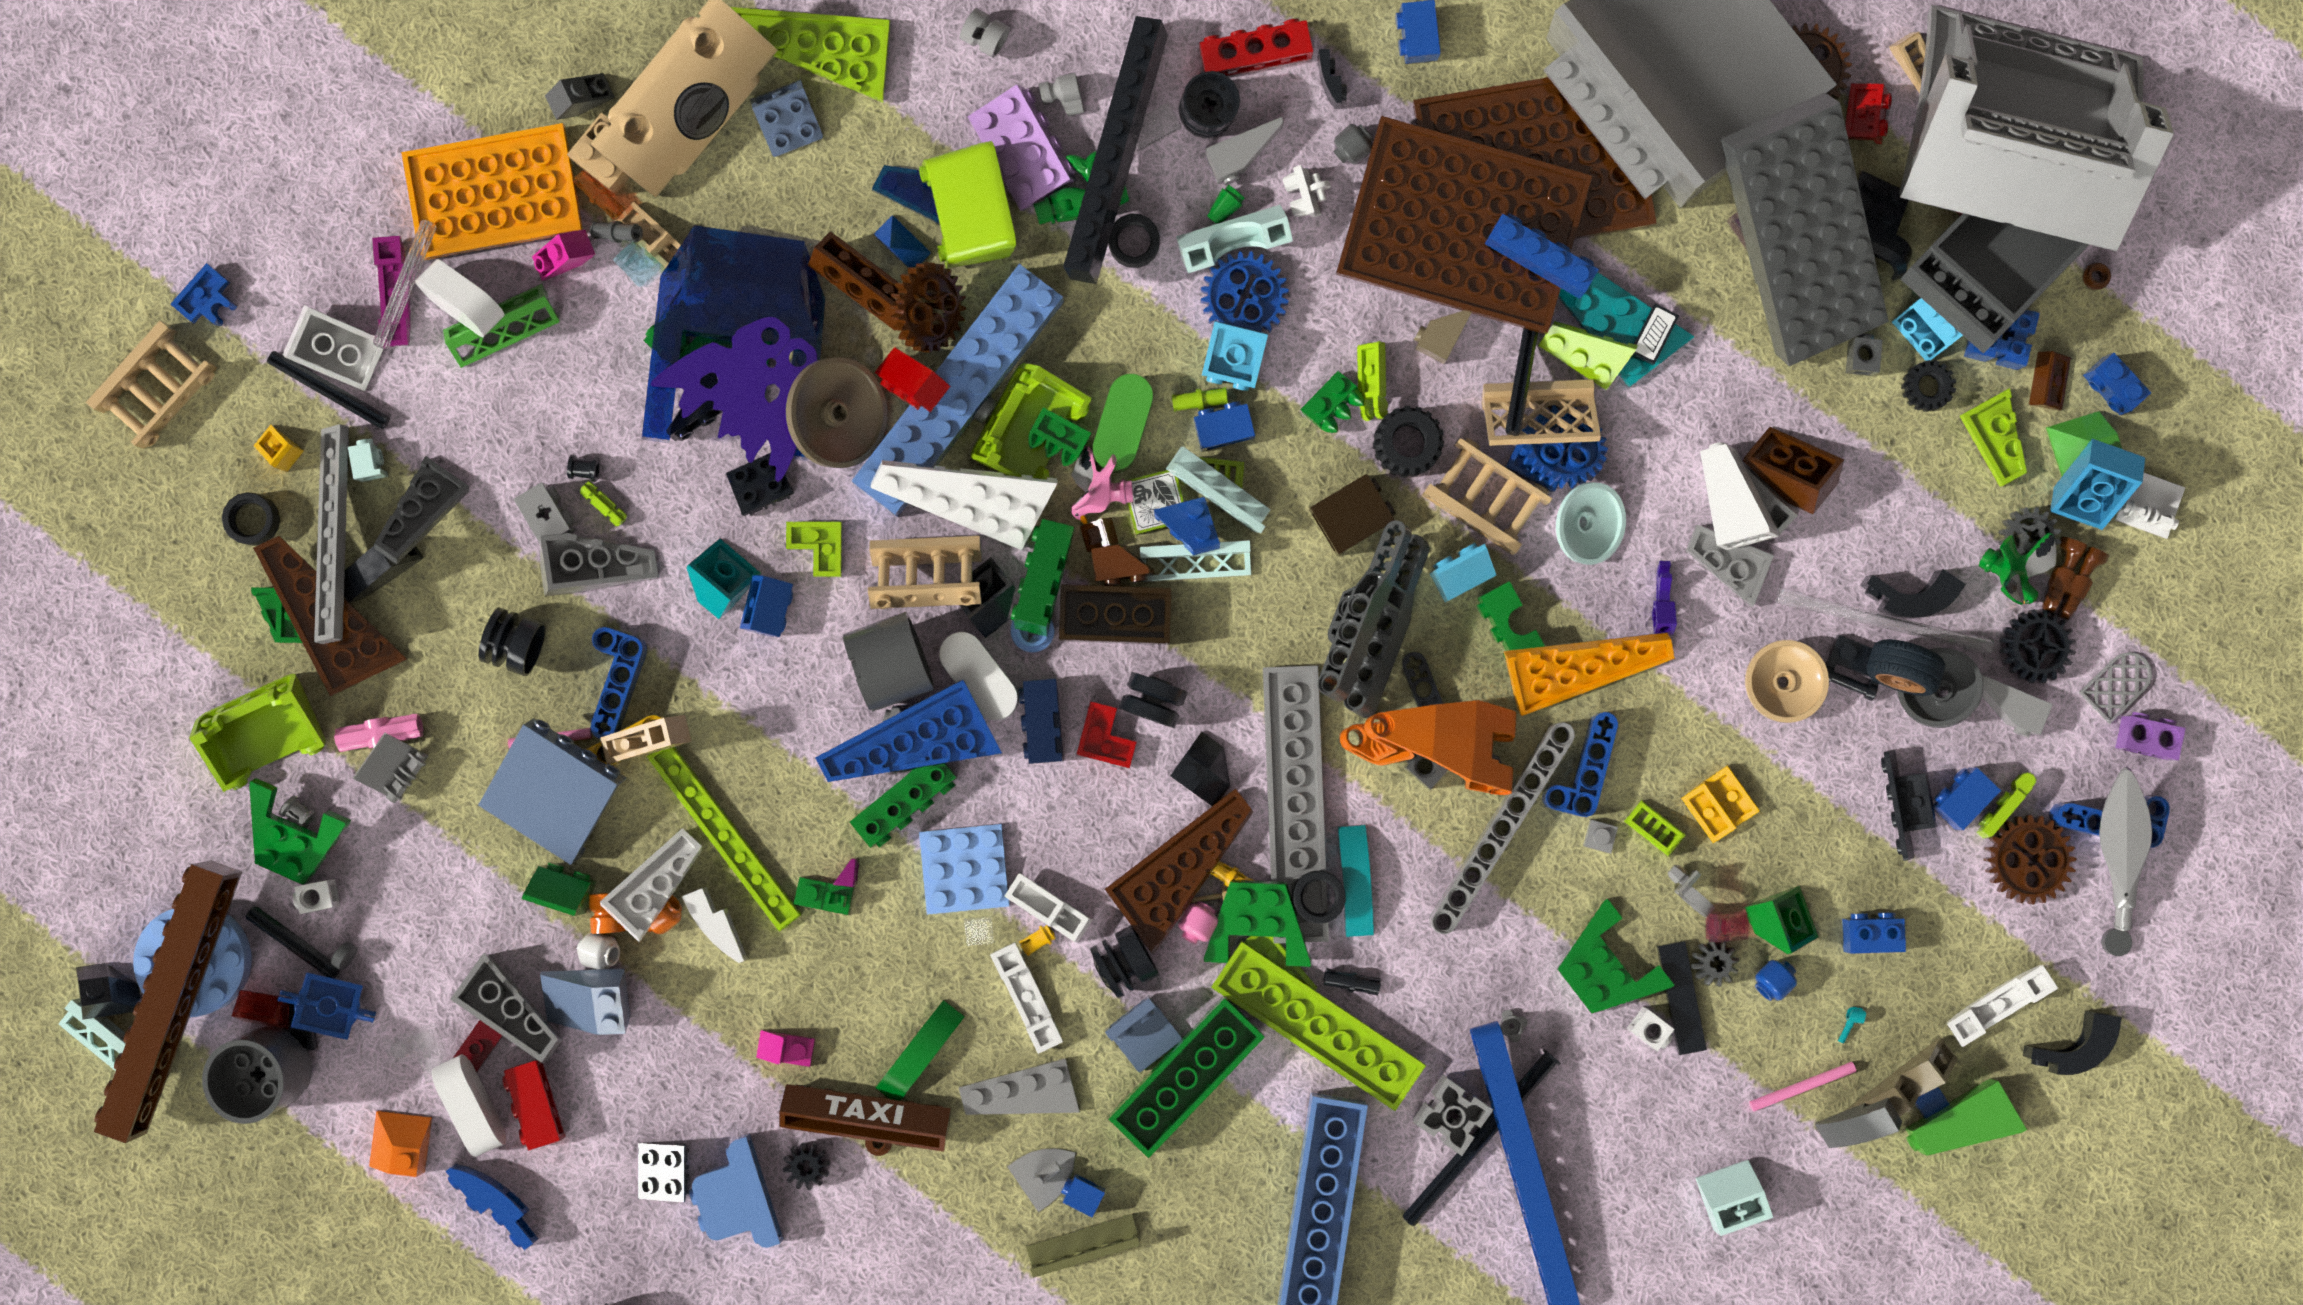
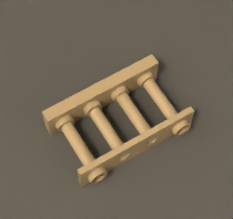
M159 321L86 401L96 411L102 413L112 411L137 434L131 443L143 449L156 443L159 439L158 433L202 385L205 386L211 382L215 375L213 372L218 368L206 360L201 364L196 362L174 342L173 336L177 331L162 321ZM166 349L192 372L191 376L182 385L155 362V356L161 350ZM143 370L151 372L174 393L164 406L137 383L136 377ZM124 391H131L155 413L154 417L145 426L118 403V397Z
M1460 438L1454 446L1459 448L1461 452L1440 484L1436 483L1435 486L1429 484L1422 496L1503 550L1514 555L1522 546L1517 541L1519 538L1517 535L1538 503L1541 502L1546 506L1553 498L1547 495L1549 491L1537 483L1534 486L1481 452L1479 450L1480 446L1469 438L1463 440ZM1472 457L1483 464L1484 467L1463 499L1459 498L1456 501L1448 496L1450 493L1449 488L1469 458ZM1495 472L1506 479L1507 482L1486 514L1479 516L1471 511L1473 508L1471 505L1492 473ZM1518 487L1529 494L1530 497L1509 529L1502 531L1494 526L1496 523L1494 520L1515 488Z
M980 536L870 540L869 550L872 566H879L878 586L868 587L871 609L981 604L980 583L972 582V562H982ZM945 563H961V583L944 584ZM934 564L933 584L917 585V565ZM906 565V585L889 586L890 566Z

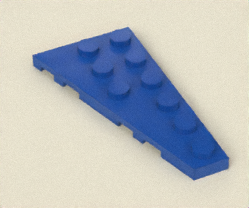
M961 680L815 757L827 782L1001 754L1002 752L965 681Z

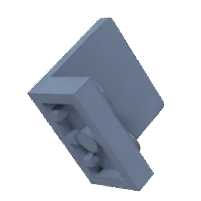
M801 79L750 99L752 109L773 157L823 138Z
M1149 995L1105 1029L1106 1035L1111 1041L1114 1040L1138 1072H1142L1182 1040V1037Z

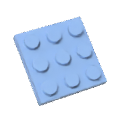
M1002 824L919 832L927 915L1010 906L1009 899L1004 897L1008 891Z

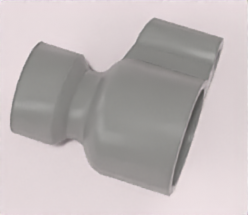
M1075 72L1058 76L1054 83L1048 81L1039 83L1043 105L1053 103L1055 99H1059L1068 116L1084 113Z

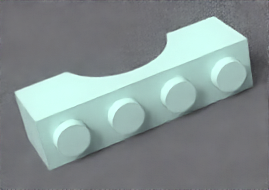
M1281 205L1176 236L1181 258L1188 273L1214 266L1222 255L1238 248L1258 246L1269 249L1293 241L1288 218Z

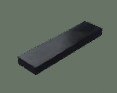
M1685 941L1657 945L1660 967L1674 984L1672 988L1666 989L1665 992L1678 1055L1705 1051L1707 1048Z

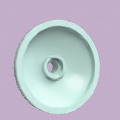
M1597 482L1583 483L1571 490L1561 503L1556 519V534L1561 549L1571 560L1586 565L1598 564L1608 559L1619 547L1626 528V512L1620 496L1610 486Z

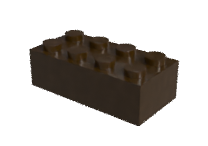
M1061 584L1059 641L1169 645L1171 588Z

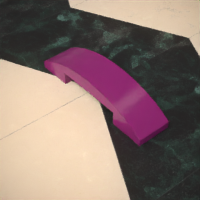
M401 236L372 238L374 265L378 268L381 319H378L380 347L407 346L410 343L411 311L409 280Z

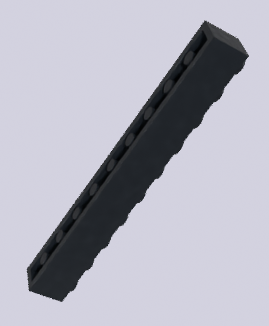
M1135 17L1063 265L1071 280L1097 284L1168 37L1164 24L1160 19Z

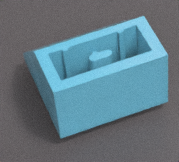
M1921 297L1892 321L1925 361H1931L1963 336Z
M1473 543L1459 551L1457 559L1453 560L1449 556L1433 565L1435 570L1430 573V576L1444 602L1496 576L1485 544L1477 547L1476 543Z

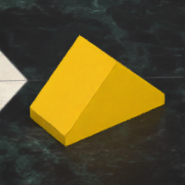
M272 425L266 429L254 444V447L271 466L286 472L289 471L304 452L302 448Z

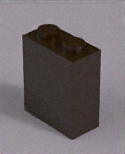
M1365 474L1309 509L1336 556L1384 529L1388 523L1395 520L1393 516L1396 512L1388 500L1384 502L1379 492L1382 489L1374 477L1369 478Z

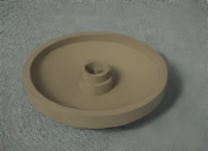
M843 357L820 359L804 368L795 378L787 397V426L796 447L812 462L828 468H848L858 465L872 455L885 434L888 411L884 391L874 374L861 363Z

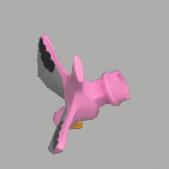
M1086 446L1082 451L1071 474L1076 484L1085 491L1078 501L1073 503L1071 513L1084 525L1088 523L1086 514L1103 512L1108 508L1110 502L1119 501L1124 505L1133 502L1132 480L1124 481L1122 479L1119 483H1111V473L1117 462L1116 456L1112 454L1105 468L1099 473L1096 470L1093 452L1089 446Z

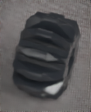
M802 1142L800 1150L795 1146L790 1149L793 1156L786 1155L784 1157V1161L791 1165L785 1166L783 1172H792L787 1181L791 1183L794 1179H797V1189H800L804 1182L807 1190H812L813 1182L821 1186L823 1180L820 1176L828 1177L830 1173L827 1169L822 1168L831 1164L828 1159L821 1160L827 1152L823 1149L817 1154L815 1151L818 1144L813 1143L810 1150H808L807 1143ZM806 1160L810 1161L809 1166L813 1168V1171L810 1169L808 1172H804V1166L800 1162L803 1164Z

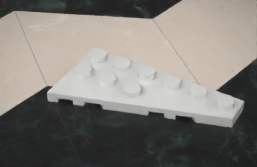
M882 460L871 482V488L1022 550L1057 485V478L1047 477V480L1034 479L1029 475L1015 477L1006 476L1000 472L960 468V471L948 470L943 466L929 468L920 467L914 463Z

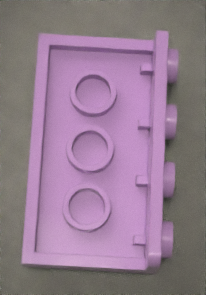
M1015 85L969 115L968 118L982 142H993L1002 179L1020 211H1025L1033 206L1034 203L1041 201L1044 197L1052 194L1067 183L1072 184L1075 182L1074 173H1076V170L1067 159L1065 160L1060 150L1063 149V146L1056 135L1052 136L1047 128L1050 125L1047 117L1042 111L1038 112L1034 105L1037 101L1029 88L1025 89L1020 85Z

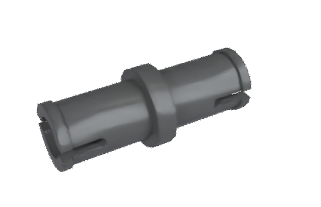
M595 221L590 226V234L594 239H609L613 243H619L623 240L639 242L643 236L642 227L638 224H623L621 221H611L610 223Z

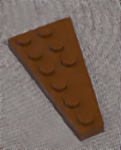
M280 536L253 547L330 696L408 660L345 598L343 604L342 640L326 644L314 642L317 571Z
M1236 789L1105 888V891L1153 955L1253 814L1251 807Z

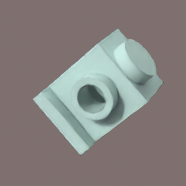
M373 439L358 440L355 446L348 447L354 480L365 482L388 477L387 471L381 469V465L384 464L382 451L373 444Z

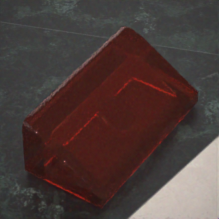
M246 990L239 991L232 1017L245 1022L288 1029L289 1025L288 1003L279 1002V996Z

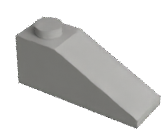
M1282 117L1206 148L1205 155L1218 184L1224 182L1225 185H1228L1240 179L1239 175L1247 170L1282 129Z
M1982 675L1984 684L1982 697L2005 724L2013 727L2015 734L2029 738L2030 735H2041L2053 704Z

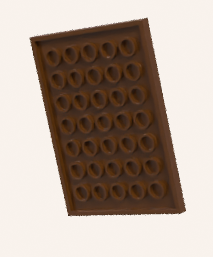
M1549 77L1413 100L1417 126L1592 175L1575 239L1650 227L1657 224L1652 195L1646 199L1643 198Z
M1381 116L1336 275L1458 310L1469 311L1472 314L1547 335L1561 288L1485 245V242L1501 215L1508 216V214H1511L1522 220L1523 226L1530 230L1536 228L1546 234L1547 240L1554 244L1560 242L1572 250L1592 175Z

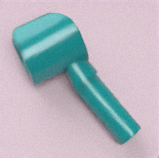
M1848 1008L1846 1014L1847 1022L1838 1039L1839 1042L1845 1043L1854 1023H1864L1866 1011L1863 1008Z

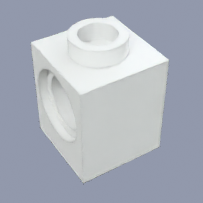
M335 879L294 887L293 903L295 908L299 909V914L340 906ZM313 890H316L320 896L317 904H314L310 899V894Z
M1645 1007L1641 1008L1626 1028L1656 1051H1659L1660 1048L1664 1049L1669 1045L1673 1038L1671 1033L1674 1031L1671 1026ZM1656 1023L1659 1029L1658 1034L1653 1038H1649L1646 1034V1029L1650 1024Z

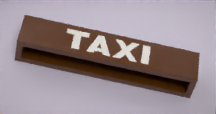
M786 1084L779 1111V1127L944 1152L950 1125L951 1108H945L940 1105L918 1104L913 1101L891 1100L886 1097L864 1096L859 1093H844L831 1089H817L804 1085Z

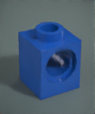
M1075 1174L1073 1180L1070 1178L1066 1180L1061 1190V1193L1065 1195L1062 1203L1093 1217L1105 1194V1188Z

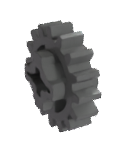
M2025 507L2020 509V514L2017 511L2010 513L2012 520H2003L2002 523L2006 526V529L1999 530L1998 532L2004 536V540L2010 535L2014 536L2016 549L2021 556L2026 555L2045 536V533H2052L2055 544H2061V540L2055 538V535L2059 534L2061 529L2053 528L2057 520H2048V511L2042 512L2039 515L2038 507L2031 508L2030 512ZM2024 519L2033 520L2028 526L2024 523H2019ZM2028 532H2031V533H2032L2031 536H2030L2031 539H2033L2032 542H2029V541H2028V540H2029V535H2027L2026 533H2028ZM2004 540L1999 541V545H2001Z

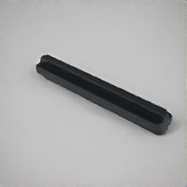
M252 907L247 912L245 917L248 921L324 976L333 979L338 976L341 970L331 964V959L259 907Z

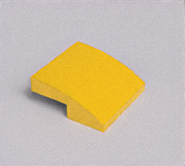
M1726 765L1681 797L1713 843L1735 830L1739 824L1760 811L1729 765Z

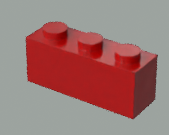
M895 347L874 372L882 379L879 384L890 393H894L916 410L923 407L930 413L951 387L934 371Z
M536 1059L504 1070L503 1085L505 1090L511 1094L513 1100L511 1111L514 1118L519 1120L521 1127L519 1129V1137L521 1143L527 1146L528 1151L565 1138L566 1136L544 1064Z

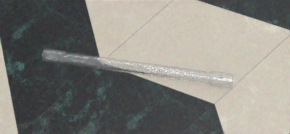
M1781 587L1778 588L1775 603L1797 609L1803 608L1918 636L1985 655H1990L1993 651V639L1973 634H1963L1836 603Z

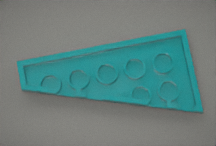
M1597 272L1586 293L1580 299L1563 289H1560L1558 296L1587 333L1600 337L1605 335L1614 338V341L1627 345L1628 343H1634L1651 310L1650 306L1599 272ZM1675 324L1653 366L1632 355L1618 375L1628 387L1632 386L1695 336Z

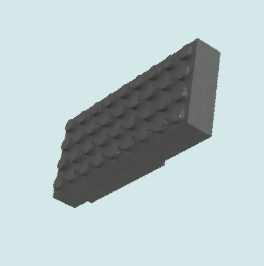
M1824 92L1721 138L1726 158L1725 165L1775 354L1790 367L1889 322L1840 102Z
M1963 213L1908 269L1900 280L1984 354L2089 244L2017 227L2006 222L2001 223Z

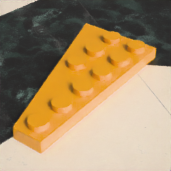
M1668 633L1504 651L1517 710L1521 716L1675 659L1672 640Z

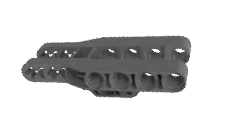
M1399 520L1391 521L1386 525L1371 565L1356 586L1343 591L1328 629L1327 635L1332 645L1317 684L1321 693L1336 702L1343 701L1347 709L1362 718L1372 716L1378 708L1411 621L1414 591L1430 550L1429 544L1424 538L1417 534H1412L1410 528ZM1402 532L1400 536L1393 537L1394 533ZM1420 545L1418 550L1412 551L1413 546L1416 547ZM1390 556L1392 557L1390 562L1386 561L1384 563L1385 558H1390ZM1403 571H1410L1409 575L1402 576ZM1392 622L1390 628L1386 630L1387 625Z

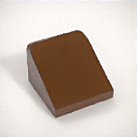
M1111 517L1101 518L1080 526L1087 552H1091L1093 548L1112 546L1119 543Z

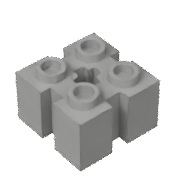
M1443 1074L1431 1091L1436 1098L1431 1105L1426 1102L1423 1103L1413 1118V1122L1433 1137H1435L1437 1132L1443 1134L1440 1140L1463 1156L1475 1138L1470 1133L1474 1125L1481 1128L1493 1109L1472 1093H1470L1468 1098L1462 1096L1465 1090ZM1457 1109L1458 1117L1456 1119L1450 1118L1448 1121L1447 1112Z

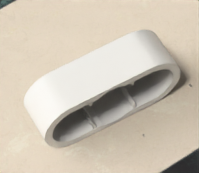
M436 259L415 280L417 286L432 302L480 337H484L505 316L503 310L487 293L439 259Z
M957 632L948 636L943 641L939 653L940 661L955 683L961 680L965 681L983 717L994 721L1010 717L1018 705V692L984 645L975 636L966 632Z
M461 1054L433 1067L432 1079L435 1088L469 1153L477 1157L505 1144L506 1134L504 1127L470 1060Z

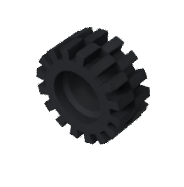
M1930 360L1924 361L1910 368L1903 377L1905 382L1901 384V389L1905 390V393L1902 395L1904 398H1908V405H1914V409H1922L1923 412L1934 411L1945 406L1947 402L1952 400L1953 396L1951 395L1956 392V388L1953 387V384L1956 383V378H1951V375L1954 374L1952 370L1947 371L1946 368L1948 366L1946 364L1939 365V361L1936 360L1932 362ZM1931 376L1937 381L1938 391L1934 396H1925L1921 393L1919 382L1922 377Z

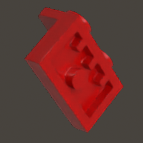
M1851 83L1845 123L1848 140H1873L1876 144H1882L1883 136H1887L1888 120H1885L1887 109L1890 110L1892 105V94L1889 93L1884 84Z

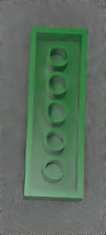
M1223 996L1109 1114L1108 1120L1149 1159L1265 1038L1264 1034Z

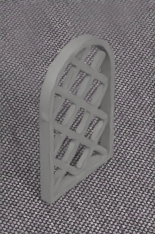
M2132 652L2119 654L2110 660L2079 691V694L2111 724L2149 686L2152 677L2151 666L2140 654ZM2126 655L2135 656V665H2126ZM2121 658V664H2113L2116 660ZM2139 659L2142 660L2145 665H2139ZM2112 668H2121V678H2112ZM2126 668H2135V678H2125ZM2139 668H2147V679L2139 678ZM2108 669V678H2099ZM2098 681H2108V691H2098ZM2112 681H2121V692L2112 691ZM2125 681L2135 682V692H2125ZM2139 682H2146L2142 689L2139 690ZM2094 683V691H2086ZM2086 694H2094V702ZM2098 694L2108 695V705H2098ZM2112 695H2121V705H2112ZM2125 695H2134L2125 704ZM2099 708H2108V717ZM2112 708H2121L2112 717Z

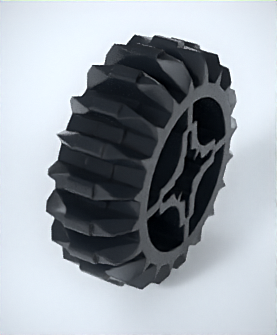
M2035 609L2029 610L2028 615L2022 612L2018 614V620L2015 618L2009 620L2012 628H2003L2002 631L2008 637L2000 638L1999 642L2006 644V648L2000 649L1999 652L2000 654L2007 653L2008 657L2003 659L2002 663H2012L2013 665L2009 668V672L2015 673L2018 671V679L2023 680L2027 677L2028 683H2035L2036 680L2039 683H2046L2047 678L2056 680L2057 673L2064 674L2066 672L2063 665L2069 666L2073 663L2067 657L2076 653L2075 650L2069 649V645L2075 644L2076 640L2068 639L2067 636L2073 630L2063 629L2067 621L2064 619L2057 621L2058 614L2051 613L2048 616L2047 610H2040L2039 613ZM2036 624L2035 630L2031 632V636L2028 639H2020L2021 634L2028 626ZM2049 631L2053 634L2056 644L2049 640ZM2037 642L2041 647L2048 649L2038 651V648L2028 644ZM2019 649L2026 652L2029 665L2021 657ZM2051 653L2055 654L2052 662L2040 669V663L2044 662L2045 656Z

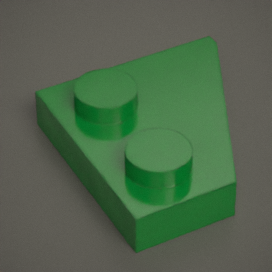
M251 587L252 595L256 597L262 609L261 614L270 626V633L275 643H302L275 589Z

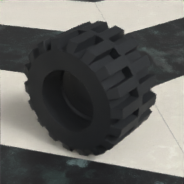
M1404 406L1401 409L1399 407L1394 409L1382 419L1374 433L1373 449H1375V457L1377 460H1380L1383 469L1387 468L1390 470V474L1394 476L1398 474L1402 478H1407V476L1416 477L1427 472L1436 463L1444 447V440L1442 438L1444 432L1443 429L1439 428L1440 422L1438 419L1434 420L1431 417V412H1424L1418 406L1416 408ZM1412 427L1423 436L1424 448L1416 457L1402 456L1394 448L1392 439L1394 433L1399 428Z

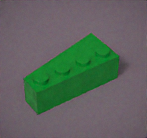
M1042 519L1040 526L1035 525L1031 540L1035 542L1033 552L1028 551L1025 567L1028 568L1025 578L1020 580L1018 594L1021 595L1018 604H1014L1011 614V620H1014L1015 629L1047 637L1074 535L1073 526Z

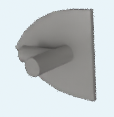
M1041 1149L1030 1152L1007 1166L1038 1212L1060 1196L1066 1180L1072 1174L1075 1152L1063 1149Z

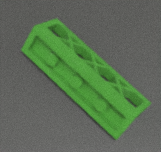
M543 284L498 304L505 316L488 332L500 334L498 341L493 344L482 342L484 337H480L460 322L443 329L445 343L460 368L560 322L558 315L549 302L548 294ZM544 307L551 316L542 321L532 319L534 312ZM514 321L525 323L523 330L517 333L507 329L509 323ZM464 344L475 346L473 353L463 358L457 350L458 347Z

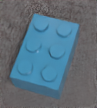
M2092 439L2054 486L2050 512L2103 530L2143 483L2145 457Z

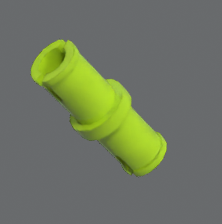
M1226 387L1202 391L1200 388L1196 389V392L1172 394L1174 412L1195 408L1201 411L1204 410V407L1228 404Z

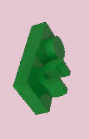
M799 877L794 904L849 915L854 888Z

